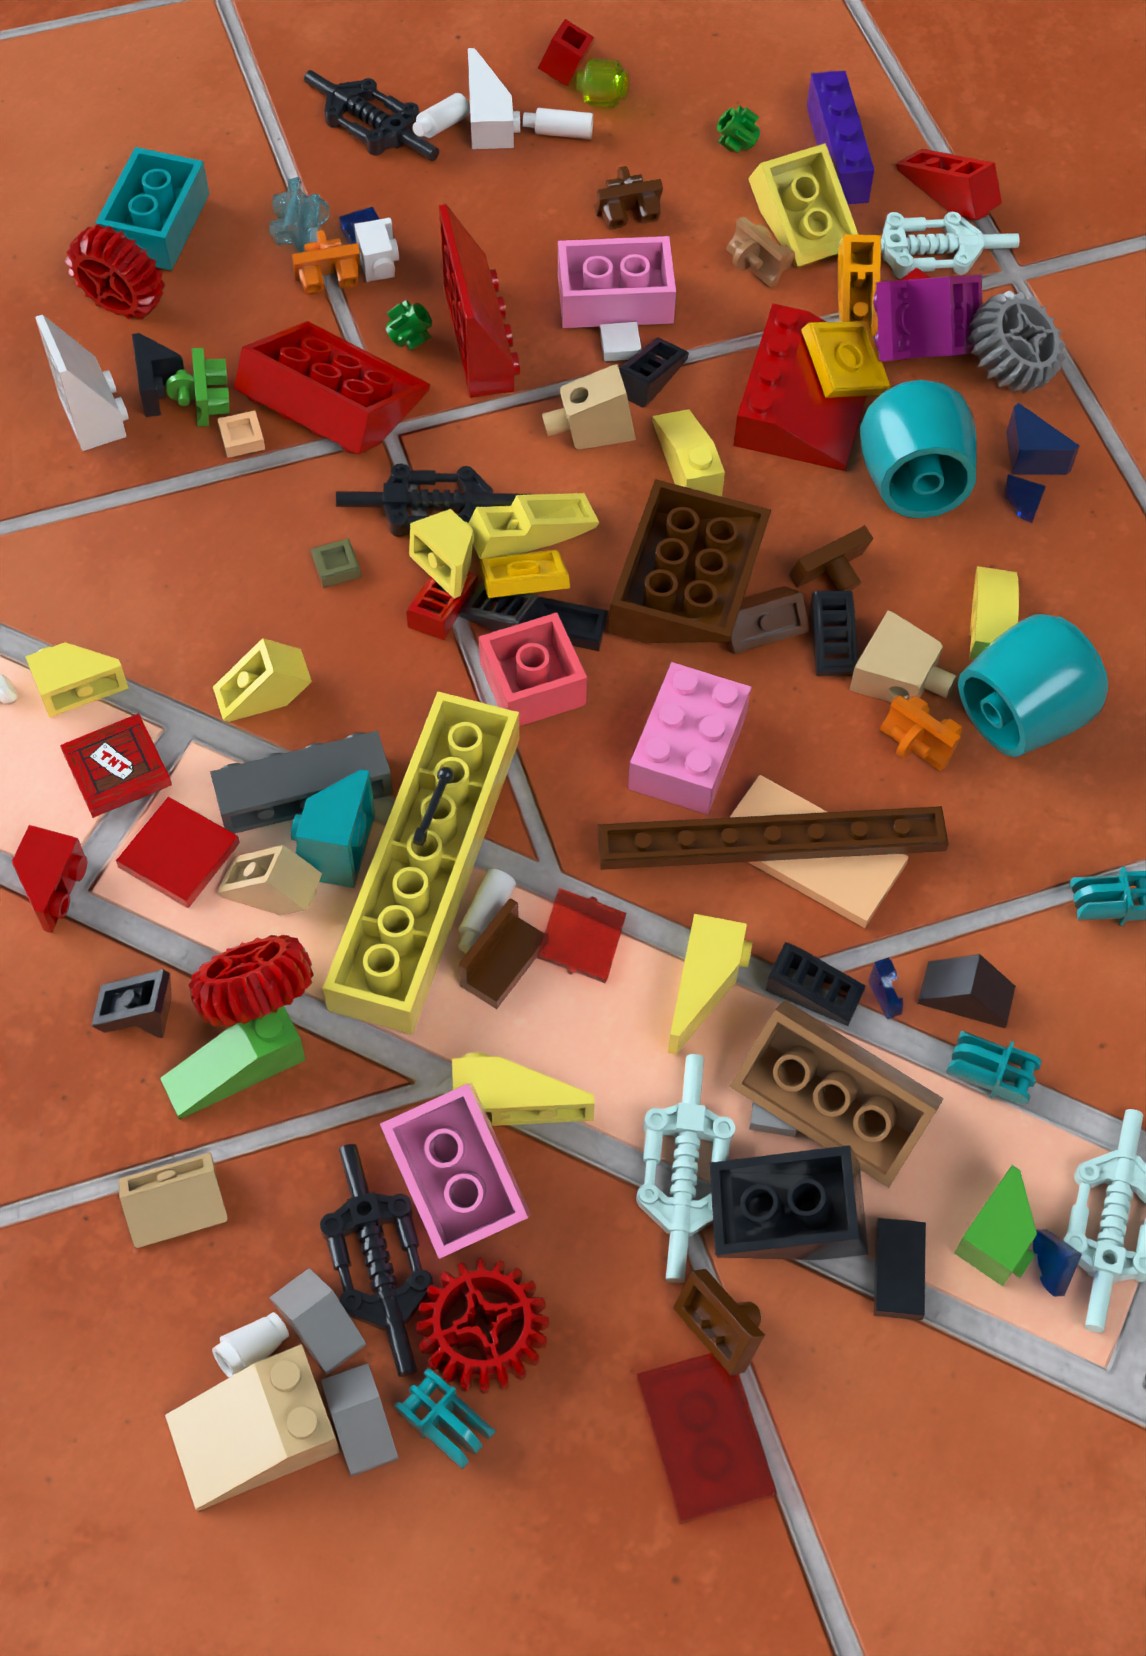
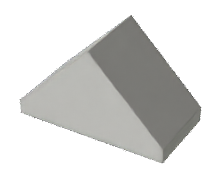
M310 1268L269 1297L326 1375L366 1346L365 1340L334 1291Z
M367 1363L322 1379L321 1382L351 1477L399 1460L369 1364Z

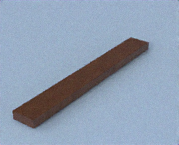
M942 806L598 824L597 831L601 870L942 852L947 850L949 844Z

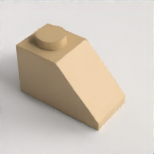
M280 845L233 857L216 893L222 898L281 916L306 911L316 897V887L322 873L288 847Z

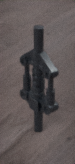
M313 70L306 72L304 82L327 96L324 114L328 126H343L349 130L350 135L367 145V150L370 154L380 155L385 149L392 147L398 149L405 144L431 161L437 159L439 149L413 133V124L416 122L419 114L417 104L412 102L404 104L393 96L384 95L378 91L377 83L371 78L334 84ZM376 98L384 103L385 108L394 114L390 116L368 101ZM348 110L350 114L374 129L369 131L356 122L351 123L343 118L344 113Z
M400 463L392 467L391 476L383 485V492L336 491V507L383 508L384 516L390 525V532L394 536L402 537L409 532L410 523L429 517L409 516L407 508H411L412 511H418V508H422V511H429V508H433V511H439V508H444V511L454 508V511H461L458 516L464 522L469 523L476 507L511 506L516 495L532 494L493 493V489L469 466H463L456 474L436 473L435 470H410L408 465ZM436 482H457L461 489L455 490L454 493H450V490H444V493H441L438 489H433V492H429L428 489H422V492H418V489H412L411 492H408L411 485H435Z
M347 1144L339 1148V1153L351 1198L347 1199V1202L334 1213H328L321 1219V1233L327 1241L334 1270L339 1272L344 1292L340 1297V1302L349 1317L387 1331L398 1376H409L417 1372V1367L405 1324L410 1321L418 1310L420 1303H423L427 1298V1289L430 1285H433L432 1277L429 1272L422 1269L418 1255L419 1241L412 1219L413 1212L410 1198L404 1194L388 1196L375 1192L370 1193L358 1147L356 1144ZM395 1223L402 1250L407 1252L412 1274L398 1288H395L398 1284L396 1276L392 1275L394 1273L393 1264L388 1263L391 1260L389 1251H386L388 1247L387 1241L382 1238L385 1235L382 1227L383 1224ZM355 1232L359 1242L363 1243L361 1251L363 1255H366L364 1262L365 1266L369 1268L367 1270L368 1278L373 1280L370 1285L372 1291L376 1292L374 1295L354 1290L349 1267L352 1264L345 1237Z

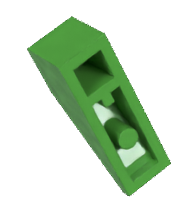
M283 1006L278 1009L277 1013H269L263 1016L262 1019L256 1018L250 1020L247 1024L239 1022L229 1027L160 1079L180 1120L293 1067L306 1059L301 1038Z

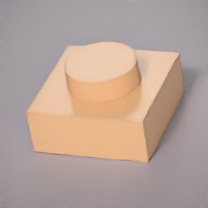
M256 411L218 418L227 458L265 450Z

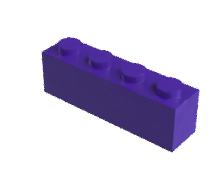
M846 71L811 73L807 110L817 146L826 143L847 204L869 203L874 167Z

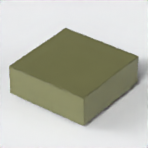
M349 538L311 548L312 559L323 588L361 577L360 566Z

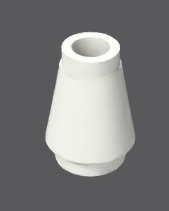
M272 1312L267 1317L258 1319L221 1336L220 1343L212 1348V1352L222 1371L230 1378L250 1365L268 1358L282 1344V1341L289 1337V1332L281 1318Z

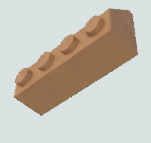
M786 1000L773 1011L729 1086L825 1148L850 1145L860 1163V1170L888 1188L944 1099ZM797 1062L803 1065L804 1073L797 1064Z

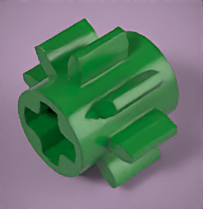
M738 106L737 110L729 108L722 114L717 123V131L722 134L718 143L730 152L733 150L739 153L740 149L744 151L749 150L760 136V128L755 125L759 116L747 107L744 109Z
M405 300L387 312L391 320L386 324V331L390 339L397 346L404 347L407 344L410 350H413L431 338L427 330L432 327V319L429 312L420 303L416 302L410 305L409 301Z

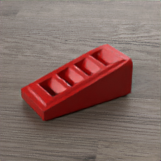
M468 572L462 594L455 599L449 593L439 590L440 585L430 577L406 611L407 626L445 641L459 615L458 611L465 604L476 585L478 575ZM437 597L439 599L448 601V603L444 604L442 602L433 600V598ZM428 607H431L441 611V613L438 614L427 609Z

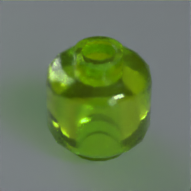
M591 58L586 63L584 70L578 71L576 88L578 92L583 93L586 104L616 107L621 99H626L629 73L628 70L623 69L621 62L610 59Z

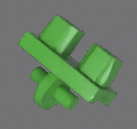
M192 348L193 375L188 374L186 370H178L175 375L167 380L166 392L171 399L178 401L181 406H187L191 400L195 399L197 426H209V415L230 413L228 387L207 388V385H227L226 359H204L203 348Z

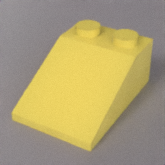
M826 143L762 162L748 178L759 210L781 246L787 245L795 252L792 261L795 268L837 256L839 242L844 234L859 235Z

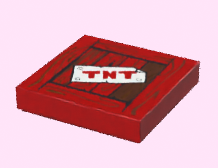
M139 713L60 745L64 758L92 818L172 786L170 776Z

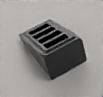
M657 337L623 364L619 371L628 401L640 407H645L688 359L689 352Z
M484 583L479 584L458 611L460 617L493 631L544 617L547 614L540 596L526 593L488 598ZM486 597L487 600L483 603V605L480 607V609H478L477 607L480 605V603H481V602L484 600V598ZM495 601L498 602L492 611H488ZM505 606H508V608L502 614L501 611L504 609ZM518 610V613L515 616H512L514 612Z
M815 591L812 594L810 604V619L816 676H853L854 668L858 662L853 592ZM823 624H843V626H823ZM824 640H845V642L824 643ZM825 654H846L847 658L825 659Z
M785 942L768 977L766 991L849 1026L866 986L807 951ZM789 968L797 970L793 980L786 976ZM806 975L814 977L809 989L802 985ZM823 982L831 985L826 998L818 995ZM840 989L848 992L842 1007L834 1004Z

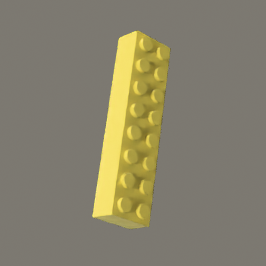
M437 692L325 980L323 993L327 1011L408 1034H414L520 739L519 712ZM449 767L455 774L454 779L445 787L428 828L426 841L423 846L414 844L415 831L421 825L439 782L437 773L440 768Z

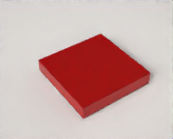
M168 796L116 859V863L121 870L189 908L234 852L240 841L238 835Z

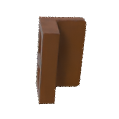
M784 586L744 598L730 642H727L729 651L736 654L809 632L810 629L802 592Z
M510 898L459 963L460 986L495 1009L499 1008L548 943V935L519 918L518 902Z

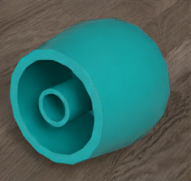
M914 380L900 383L886 390L868 407L860 425L862 454L866 468L889 509L906 517L927 518L939 516L957 508L970 496L976 484V427L972 411L958 391L941 382Z
M1045 614L1031 615L998 636L960 673L958 680L960 699L968 717L978 732L995 749L1004 755L1015 758L1061 739L1090 723L1103 709L1109 689L1106 669L1091 641L1074 624L1064 618Z

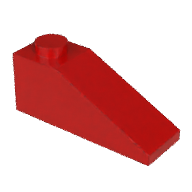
M920 149L896 163L897 170L947 211L957 212L960 216L967 217L969 220L982 219L989 214L990 210L1002 204L994 162Z

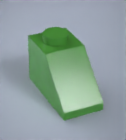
M1011 1165L954 1252V1254L1001 1286H1004L1012 1273L1021 1278L1036 1255L1028 1249L1035 1239L1037 1232L1020 1169Z

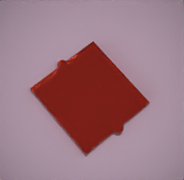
M559 888L537 958L567 969L566 971L569 975H573L576 972L606 983L627 913L597 902V898L594 896L588 899Z

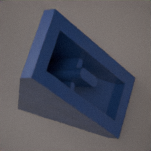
M1017 403L1013 407L1006 431L1012 475H1067L1072 470L1080 445L1026 407Z

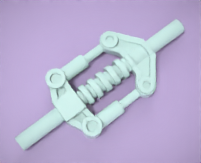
M953 211L947 213L944 219L926 220L925 217L904 218L900 213L892 212L887 215L881 238V254L883 262H887L891 266L893 275L899 279H902L915 268L920 269L922 272H933L938 268H952L956 274L963 275L970 270L983 249L1018 248L1020 238L1018 233L982 234L980 230L961 217L959 213ZM926 228H943L944 232L947 233L945 236L943 233H938L936 236L934 234H927L926 237L924 234H918L917 237L913 234L908 235L907 238L905 232L925 231ZM935 251L937 254H943L944 251L947 254H952L954 251L957 252L954 259L935 260L934 257L913 258L911 256L915 255V253L924 255L925 252L927 254H934Z
M688 1054L686 1056L682 1103L678 1102L677 1105L665 1109L652 1108L646 1113L643 1122V1130L645 1132L643 1162L646 1163L644 1184L637 1191L636 1203L667 1234H670L666 1281L670 1283L685 1282L688 1239L713 1223L712 1195L709 1194L699 1201L692 1200L696 1197V1188L694 1186L697 1185V1176L695 1174L698 1173V1164L696 1162L699 1161V1151L697 1150L700 1149V1140L713 1142L711 1162L729 1160L730 1142L736 1129L733 1120L725 1116L720 1117L705 1108L706 1106L700 1105L704 1057L699 1054ZM663 1136L675 1137V1147L677 1148L674 1150L673 1155L676 1161L673 1162L672 1170L675 1172L671 1177V1183L674 1184L670 1188V1195L672 1197H667L655 1186L656 1165L661 1160Z
M1134 1109L1125 1111L1118 1150L1085 1161L1076 1169L1074 1180L1079 1185L1076 1205H1073L1071 1208L1067 1234L1059 1246L1060 1255L1065 1260L1075 1262L1088 1273L1087 1276L1094 1277L1085 1328L1096 1333L1104 1332L1113 1283L1132 1279L1137 1282L1146 1281V1217L1144 1225L1140 1226L1136 1252L1128 1251L1123 1247L1133 1192L1146 1204V1163L1140 1156L1136 1155L1143 1113ZM1105 1183L1109 1186L1106 1190L1105 1209L1102 1212L1100 1233H1098L1096 1242L1085 1236L1089 1216L1087 1202L1090 1188Z

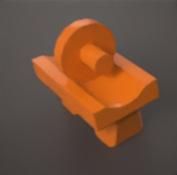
M324 230L316 231L317 242L304 244L305 252L292 254L295 281L300 280L307 295L320 293L325 290L324 275L336 274L338 285L342 288L358 285V269H360L358 243L342 246L340 238L326 240Z
M898 695L892 700L890 711L880 730L900 743L896 750V755L900 758L906 759L913 752L939 771H942L948 765L961 738L962 726L952 719H944L941 722L937 721L929 715L928 703L918 696H913L906 700Z

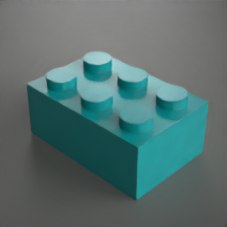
M135 147L95 225H101L103 228L109 225L116 233L122 230L130 240L136 239V244L141 249H147L146 254L148 257L156 260L155 267L172 270L210 194L204 161Z

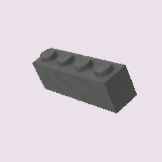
M378 731L354 733L345 739L329 743H313L304 749L288 753H272L263 759L242 764L231 763L221 769L210 771L224 828L234 834L293 820L296 814L302 815L307 798L360 769L370 772L373 799L393 795L391 772Z

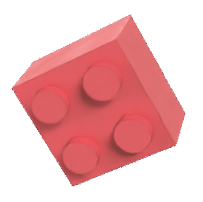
M558 613L479 636L480 666L498 707L519 712V726L586 705L587 676Z

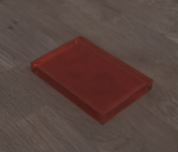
M712 1353L636 1374L637 1384L679 1525L776 1497L777 1490L739 1374L730 1375Z

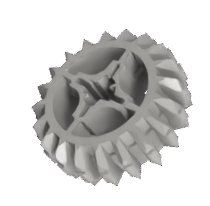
M1009 290L1006 293H999L989 298L973 315L974 318L968 326L972 332L968 340L975 345L971 354L979 357L980 363L978 367L984 366L988 371L987 379L995 377L999 388L1008 386L1011 393L1018 390L1024 394L1046 385L1061 369V362L1065 359L1062 349L1066 346L1059 339L1062 330L1055 327L1053 323L1055 318H1050L1047 315L1046 306L1039 307L1037 305L1035 297L1027 299L1022 291L1014 294Z

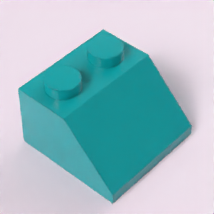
M360 769L307 798L302 815L296 814L293 819L291 840L296 841V854L322 873L319 882L355 889L375 818L370 772L368 770Z

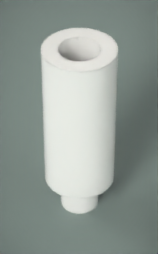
M455 93L419 113L416 122L413 124L414 133L417 136L431 138L463 120L470 113L468 100L462 94Z
M537 108L536 113L524 112L523 127L535 128V134L591 140L594 114Z
M489 869L486 872L458 929L461 936H463L458 948L464 953L469 951L509 900L516 885L515 880L509 874L498 869Z

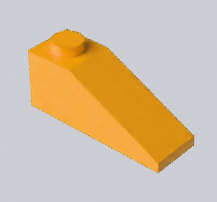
M844 234L838 247L837 285L839 322L867 321L872 336H876L878 316L873 300L876 292V282H880L881 235Z

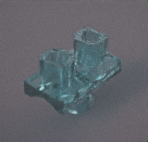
M299 177L289 179L287 192L273 195L272 205L279 219L270 221L269 232L278 246L293 242L297 250L303 252L305 251L304 244L310 243L311 228H315L329 219L330 207L318 194H311L310 197L305 195L301 189L302 181Z

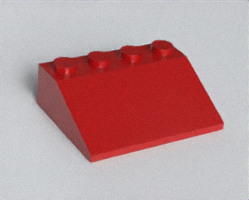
M447 204L439 205L443 288L469 397L474 398L514 392V376L520 375V364L517 352H510L509 347H513V337L510 324H503L502 320L506 319L503 296L496 297L495 292H499L496 269H489L486 254Z
M772 303L737 414L733 446L846 471L867 396L825 398L801 329L808 323L826 321L810 311Z
M309 321L243 346L234 389L247 395L250 401L264 404L277 411L282 418L296 421L309 428L310 432L314 435L326 437L341 445V448L346 452L358 455L381 444L430 388V383Z

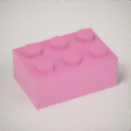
M669 236L558 241V283L562 328L600 327V324L637 322V325L674 323L676 287Z
M671 662L630 761L628 789L708 815L747 716L751 686Z
M473 1083L463 1085L380 1123L439 1259L529 1218L530 1210Z

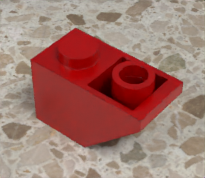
M564 19L551 39L538 69L568 86L591 50L595 37L567 19Z
M29 825L11 862L43 930L52 933L58 919H63L66 916L70 906V893L75 882H80L83 879L88 861L77 837Z

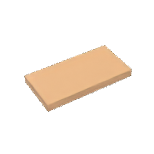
M759 775L730 817L823 813L827 811ZM886 854L748 863L865 928L907 865L909 856L905 854Z

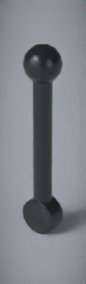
M449 767L440 768L437 773L439 782L421 825L415 831L414 844L423 846L426 841L428 828L445 787L454 779L455 774Z

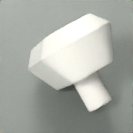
M0 674V702L3 704L15 702L18 694L11 680L4 674Z

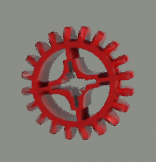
M96 224L94 227H87L84 231H81L70 243V248L66 251L68 257L65 260L70 268L68 273L76 279V287L82 288L85 292L84 296L90 297L95 302V306L100 305L105 310L111 311L116 315H124L127 319L134 316L143 319L161 301L160 298L164 294L162 290L165 287V283L161 279L163 273L155 267L156 260L149 258L146 254L147 249H141L136 244V239L130 240L122 230L116 233L109 225L103 228L101 225Z
M270 935L263 939L257 937L247 943L241 942L239 946L234 948H227L224 953L213 956L210 962L202 964L199 970L191 976V982L188 984L191 991L190 997L204 1023L228 1027L239 1022L247 1024L250 1020L262 1019L263 1016L269 1013H277L279 1008L291 1005L294 998L302 996L305 993V989L312 984L311 978L314 976L311 968L312 962L308 952L305 951L298 938L290 937L289 935H280L278 937Z
M481 1257L477 1259L476 1271L472 1272L468 1271V1267L464 1262H460L457 1265L459 1277L454 1278L447 1271H443L440 1274L444 1289L430 1285L427 1289V1295L433 1302H423L419 1305V1314L426 1318L416 1323L417 1334L426 1336L419 1343L420 1351L422 1354L434 1353L428 1360L429 1368L432 1371L446 1366L442 1378L447 1384L453 1382L458 1374L461 1375L460 1386L462 1391L468 1392L472 1381L480 1380L481 1393H489V1380L497 1379L499 1387L505 1390L509 1388L507 1374L511 1372L517 1379L523 1380L526 1377V1370L521 1362L536 1366L539 1363V1355L533 1348L541 1349L547 1345V1337L539 1331L549 1328V1317L538 1314L546 1307L545 1299L543 1297H532L536 1291V1284L533 1280L519 1285L522 1279V1271L519 1268H515L508 1276H505V1266L501 1260L494 1264L493 1271L486 1270L485 1260ZM481 1292L499 1294L513 1304L509 1306L507 1302L500 1304L489 1303L483 1298ZM465 1297L467 1312L463 1317L453 1321V1327L442 1330L448 1311L457 1301ZM475 1308L478 1309L480 1317L484 1318L485 1323L490 1324V1343L485 1332L482 1333L480 1327L475 1326ZM523 1320L524 1326L518 1341L509 1351L502 1355L499 1349V1338L503 1333L512 1329V1324ZM455 1345L459 1349L468 1346L476 1347L483 1353L486 1360H474L464 1357L451 1347Z

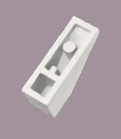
M468 48L472 149L514 148V133H520V111H513L512 95L475 48Z

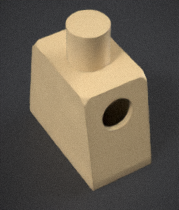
M618 364L563 385L559 391L564 408L542 414L548 437L570 431L574 447L579 450L636 440L627 393Z
M888 610L854 668L850 690L890 703L898 695L906 700L913 696L920 698L925 689L947 698L957 676L937 667L943 650V645L940 641Z

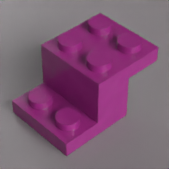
M982 274L876 282L873 303L878 316V331L875 336V345L879 352V361L971 353L975 345L968 340L972 333L968 326L972 322L973 315L977 312V309L983 305Z

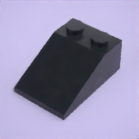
M850 1145L710 1162L714 1242L717 1258L826 1260L869 1255L860 1163Z

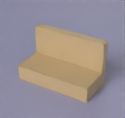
M211 1152L118 1179L119 1198L133 1244L136 1248L221 1224L228 1219Z

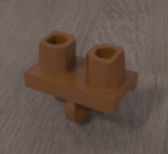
M627 166L618 167L617 178L606 180L607 188L598 189L597 203L594 204L596 216L603 215L609 230L622 228L627 225L628 217L626 211L637 209L640 222L644 224L656 222L659 219L661 213L660 198L663 192L661 179L643 182L642 174L630 176Z

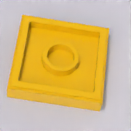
M867 321L808 323L801 329L825 398L881 395L891 388L882 361H879V353Z
M557 550L489 557L479 560L481 576L488 598L570 588L568 571Z

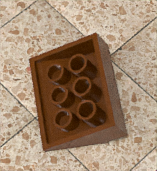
M655 479L610 604L608 633L644 643L730 642L769 521L771 509Z

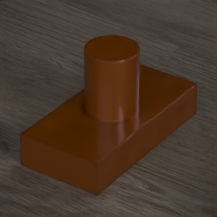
M864 525L799 558L789 576L798 588L827 573L838 591H852L860 585L861 580L849 561L863 555L873 537Z
M707 1269L693 1270L673 1309L730 1375L745 1373L765 1336L758 1328L761 1323V1313L758 1306L751 1301L736 1303Z

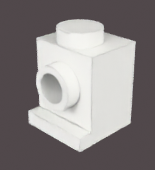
M391 218L354 224L356 243H358L360 262L366 282L395 277L394 261H399V251L396 239L393 238Z

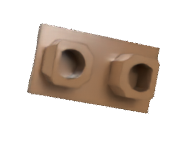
M746 217L737 219L735 234L726 248L733 255L732 263L740 271L749 269L769 287L778 284L782 272L790 268L795 256V252L789 246H780L772 240L770 231L762 224L754 225Z

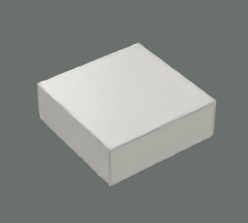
M637 322L600 324V339L604 362L630 360L642 350Z

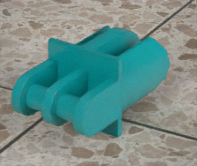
M1122 867L1118 875L1074 877L1070 880L1071 890L1074 893V905L1078 909L1076 914L1078 921L1118 919L1120 926H1123L1125 921L1146 920V871L1126 872V868ZM1133 903H1140V905L1134 906Z
M961 1031L957 1039L958 1045L953 1050L952 1061L948 1064L946 1073L991 1090L989 1096L991 1099L996 1095L1018 1104H1028L1030 1094L1027 1091L1029 1087H1033L1036 1083V1077L1033 1074L1035 1070L1041 1068L1042 1060L1033 1054L1013 1047V1041L1010 1042L1007 1048ZM1009 1061L1011 1063L1021 1066V1068H1016L1014 1066L1008 1065L1007 1063ZM1002 1078L1015 1083V1086L1002 1082Z
M428 1368L423 1373L426 1377L418 1387L412 1385L409 1389L411 1395L403 1404L398 1401L394 1408L421 1434L423 1439L425 1437L429 1438L463 1469L469 1463L468 1458L438 1428L442 1427L462 1447L474 1455L477 1454L483 1445L476 1435L452 1414V1411L454 1410L480 1435L488 1440L496 1430L457 1396L455 1387L451 1388L435 1372ZM436 1388L445 1395L437 1404L429 1398ZM421 1405L429 1411L422 1421L414 1414Z

